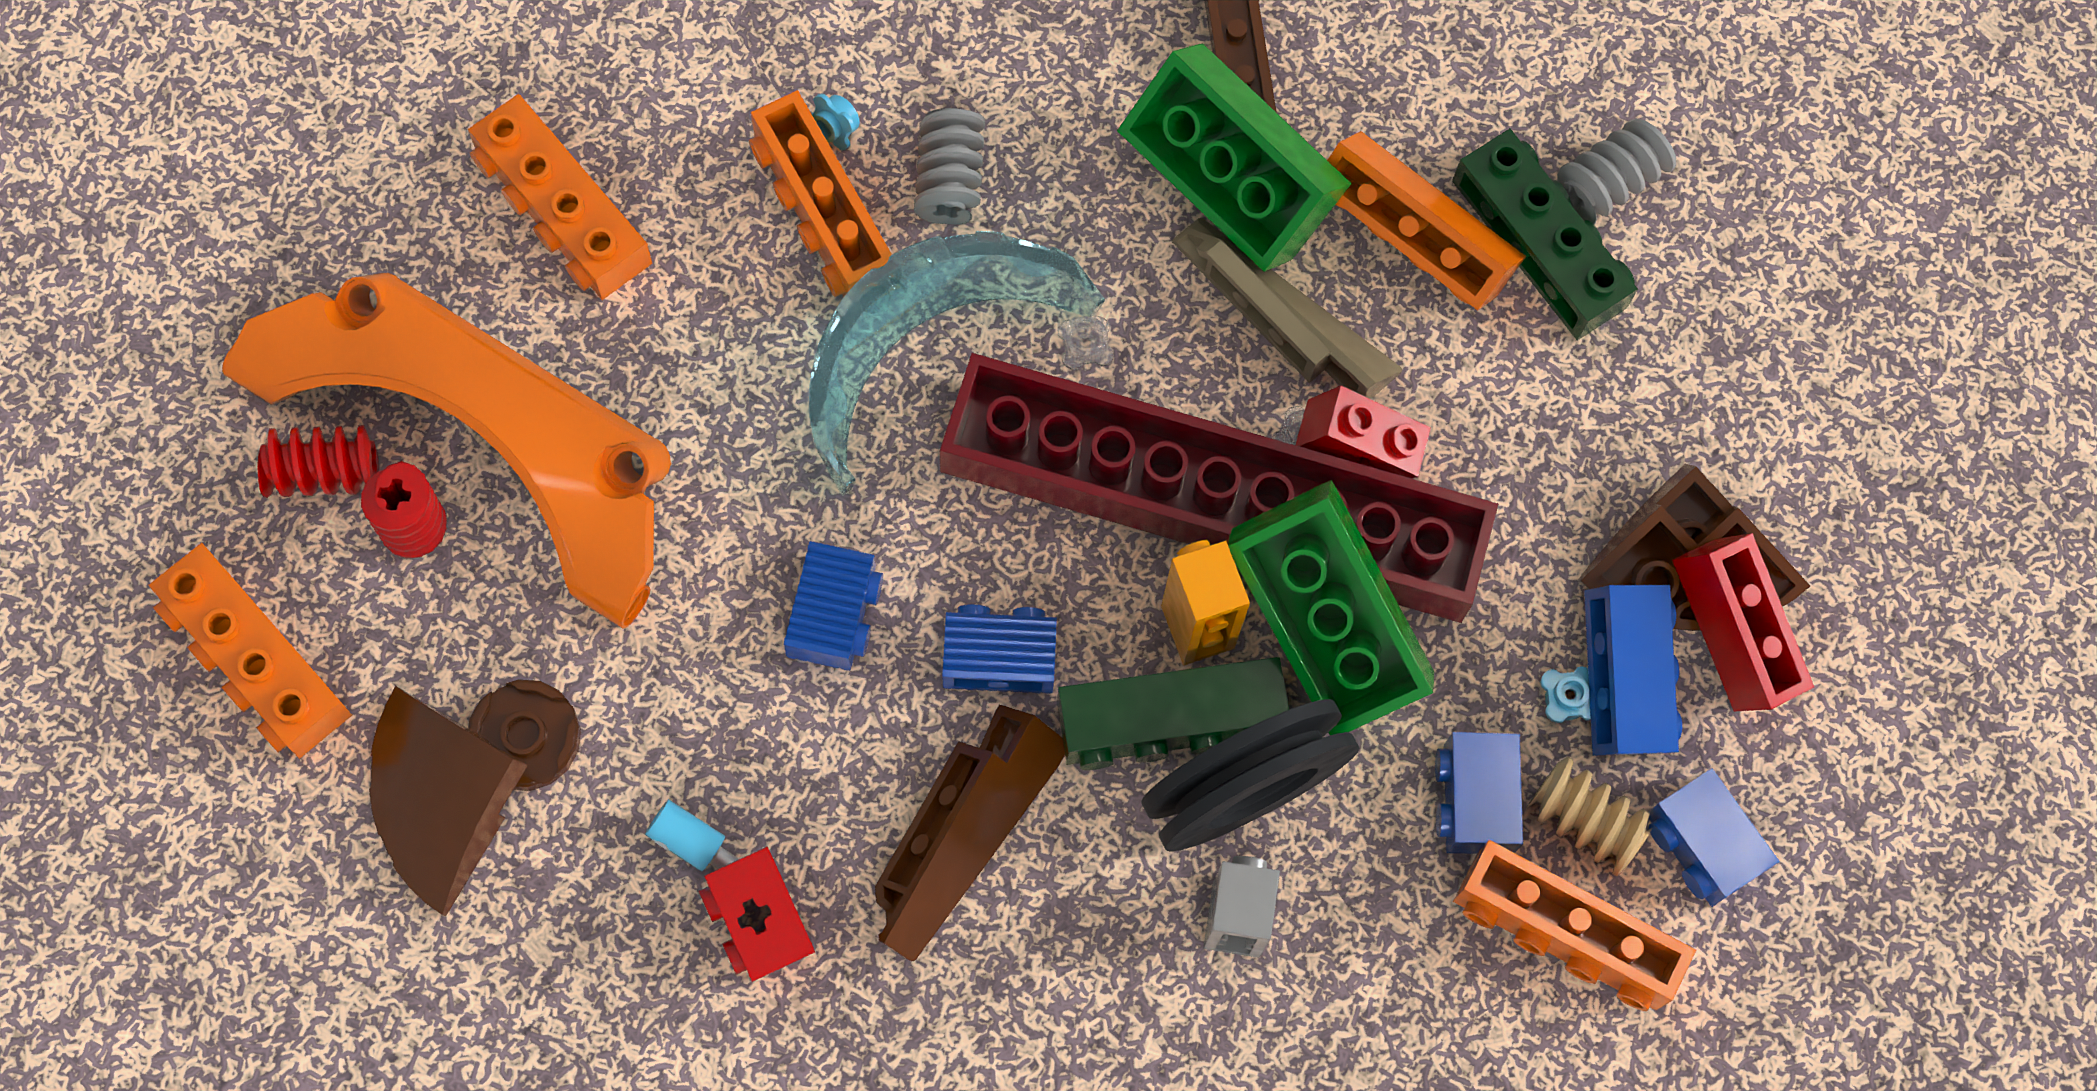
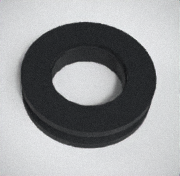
M1331 699L1310 702L1261 721L1194 757L1151 788L1141 801L1149 818L1160 819L1178 814L1159 833V838L1165 850L1169 852L1184 850L1227 834L1302 795L1333 775L1353 759L1360 748L1352 733L1344 732L1323 737L1337 725L1342 717L1335 702Z

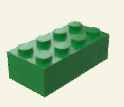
M1203 43L1172 51L1117 129L1119 134L1263 272L1291 261L1352 184Z
M1332 480L1232 528L1228 547L1233 560L1311 702L1331 699L1335 702L1342 715L1337 725L1328 732L1329 735L1355 730L1433 693L1434 670Z

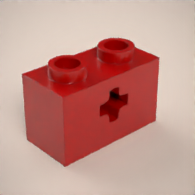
M1340 385L1308 399L1295 445L1413 479L1419 476L1431 427Z
M768 846L704 875L708 887L698 892L711 921L715 922L723 918L732 939L722 943L736 975L747 970L753 982L815 953ZM753 899L758 907L768 905L770 909V914L763 918L766 928L755 933L751 925L741 927L737 919L745 913L742 903Z

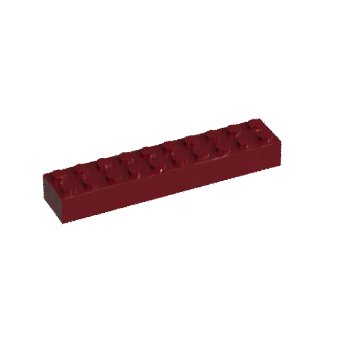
M971 353L940 448L941 473L1186 544L1208 540L1210 546L1226 541L1228 544L1232 528L1332 480L1398 605L1462 623L1473 605L1499 505L1495 502L976 353Z

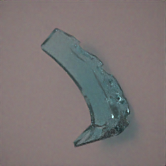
M976 231L975 234L943 238L937 236L915 243L894 253L889 257L888 262L884 266L872 268L850 289L837 306L819 342L809 386V418L813 442L842 496L852 490L856 481L847 468V442L853 412L866 381L884 355L902 337L926 320L950 309L980 301L1014 299L1039 302L1085 316L1089 320L1097 314L1105 299L1074 257L1053 246L1049 249L1027 240L1005 236L1002 232Z

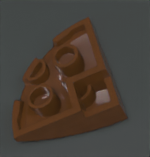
M1686 463L1636 511L1579 578L1588 589L1608 585H1670L1671 600L1676 608V623L1673 629L1701 631L1672 560L1714 539L1753 533L1782 607L1795 600L1811 587L1738 507L1732 506L1696 466Z
M395 686L381 714L371 749V786L369 794L372 815L378 836L382 838L397 873L408 887L427 905L441 915L447 916L506 818L499 813L528 765L435 708Z

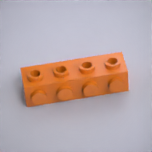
M796 90L752 111L751 118L754 138L749 140L752 153L762 169L770 166L777 180L772 184L783 208L786 211L794 208L802 222L797 225V230L807 251L810 254L816 251L819 252L826 265L821 268V272L832 295L837 297L842 294L852 310L897 288L896 260L799 91Z
M519 93L468 129L475 147L470 152L474 163L487 178L496 174L506 187L501 189V192L519 216L527 211L535 220L537 225L533 227V230L550 253L559 249L569 262L565 265V268L581 290L585 291L591 287L603 300L653 264L647 242Z
M1362 131L1340 141L1327 160L1352 183L1335 205L1347 210L1363 222L1374 235L1389 242L1406 255L1416 267L1432 275L1449 288L1454 296L1462 302L1471 305L1477 311L1499 295L1526 257Z
M200 543L148 585L161 600L153 609L174 632H177L184 626L195 639L194 642L187 646L189 651L208 672L217 666L222 670L229 681L221 688L242 712L253 706L264 719L256 727L257 730L278 753L287 746L300 759L352 716L349 710L203 543Z
M1488 840L1476 854L1453 900L1454 903L1464 907L1463 915L1472 922L1489 929H1493L1497 925L1515 935L1513 941L1524 950L1539 956H1545L1546 952L1566 962L1565 969L1573 976L1592 984H1596L1597 980L1604 982L1618 990L1616 996L1619 1000L1641 1011H1648L1649 1008L1658 1010L1673 1001L1696 952V949L1491 840Z

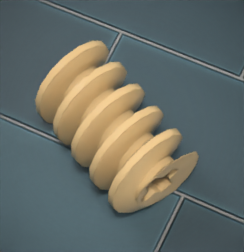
M1567 756L1555 765L1525 809L1539 802L1541 806L1537 821L1541 824L1555 815L1559 816L1556 834L1560 837L1573 828L1579 830L1574 846L1578 850L1595 841L1597 843L1593 859L1595 862L1599 863L1611 854L1615 855L1616 860L1612 874L1618 876L1634 858L1652 828L1648 831L1646 830L1649 812L1643 808L1632 816L1627 817L1630 799L1624 795L1609 804L1611 786L1605 782L1590 791L1592 772L1586 769L1574 778H1571L1570 774L1574 761Z

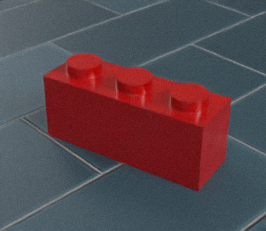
M1753 533L1714 539L1672 560L1734 712L1772 710L1815 687Z

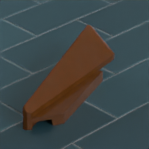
M999 704L980 748L958 741L875 885L876 903L885 910L886 926L878 934L879 941L909 961H915L1065 757L1063 738L1035 715Z

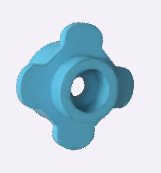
M818 94L813 99L816 107L812 116L827 142H832L842 151L850 147L848 136L859 127V116L853 105L840 95L828 97L825 94Z
M1580 666L1574 672L1559 673L1554 669L1546 671L1540 680V684L1546 690L1545 702L1547 707L1545 714L1548 719L1555 723H1562L1564 720H1574L1582 717L1584 720H1591L1588 668ZM1567 690L1573 691L1575 698L1568 699L1565 692Z

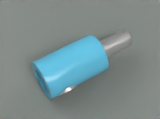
M669 799L661 807L645 832V835L655 843L671 851L701 872L708 864H712L719 869L739 859L721 847L725 835Z

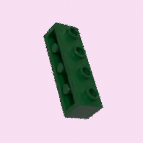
M1509 128L1460 159L1452 182L1487 227L1526 256L1519 266L1577 341L1627 309L1638 290L1631 271L1622 261L1615 260L1604 247L1602 237L1594 224L1588 220H1583L1573 208L1570 197L1563 185L1549 178L1539 165L1538 156L1529 143L1523 140L1520 141Z
M1280 657L1058 687L1057 706L1066 765L1080 763V769L1082 770L1106 768L1114 764V758L1135 756L1136 762H1154L1167 758L1169 756L1168 751L1190 748L1191 754L1199 755L1227 738L1289 710Z

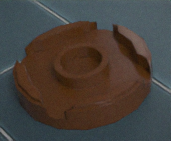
M518 679L506 683L504 687L498 688L493 693L491 691L484 696L469 719L468 729L528 765L513 790L532 791L552 784L569 770L579 752L581 728L575 709L558 689L541 681Z

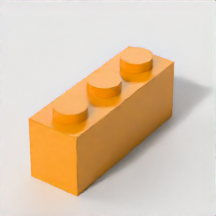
M1208 540L1197 541L1181 548L1177 552L1178 556L1172 558L1161 608L1183 666L1235 649L1250 601L1226 541L1211 546Z

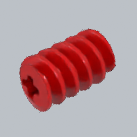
M358 425L354 441H348L343 427L336 426L331 442L325 441L320 426L314 427L310 442L308 443L303 442L297 427L291 428L287 443H281L277 430L269 428L266 442L260 446L258 454L259 490L264 498L271 496L275 487L281 496L291 497L298 485L303 495L313 496L320 483L323 492L330 496L335 495L339 491L342 482L348 494L356 495L360 492L363 481L366 484L379 471V458L375 442L369 439L364 425Z
M403 461L388 465L366 482L361 493V508L384 546L394 555L406 559L420 558L432 552L442 542L447 530L445 509L434 493L425 474L415 465Z

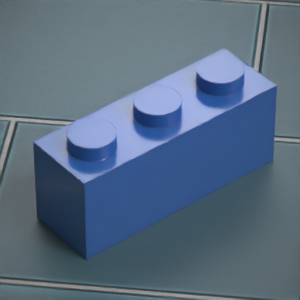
M1608 585L1584 590L1592 756L1648 755L1679 752L1678 740L1682 734V719L1677 710L1676 703L1679 663L1674 655L1673 647L1676 608L1671 600L1670 585Z

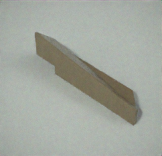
M1198 218L1172 240V243L1309 383L1325 370L1339 385L1372 399L1401 374L1402 368L1272 269L1263 272L1224 233L1204 218Z

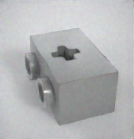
M1234 856L1232 863L1222 861L1212 885L1203 949L1257 958L1261 956L1271 940L1280 875L1279 870L1267 869V861L1250 856Z

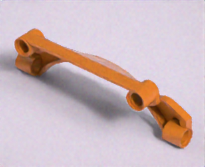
M390 273L352 277L342 285L335 300L322 292L312 293L246 321L236 342L224 359L222 372L226 377L270 405L277 404L312 388L352 384L375 386L402 392L429 402L455 416L476 431L501 454L520 477L535 500L549 528L569 593L575 599L622 629L632 624L649 598L651 589L646 585V582L654 568V501L644 495L647 486L663 480L669 473L671 466L670 453L659 439L647 434ZM371 289L377 298L376 309L370 302L369 294ZM633 452L643 462L644 471L642 476L632 466L631 458Z

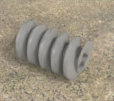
M958 108L936 109L928 112L920 122V136L922 138L918 142L920 158L917 161V173L919 177L916 179L915 185L918 196L914 199V211L919 218L931 223L954 225L966 224L972 220V214L967 209L977 207L981 201V195L977 191L972 190L982 185V175L974 171L983 166V156L976 152L984 147V137L978 133L985 128V118L981 114Z
M1636 118L1625 123L1622 130L1619 129L1610 133L1606 140L1594 144L1590 151L1579 154L1574 162L1563 165L1557 173V181L1566 189L1571 205L1581 218L1595 224L1597 221L1596 213L1602 216L1612 213V202L1617 205H1623L1628 202L1629 192L1639 194L1644 191L1645 181L1656 183L1660 180L1661 170L1672 172L1676 166V154L1666 137L1654 125Z

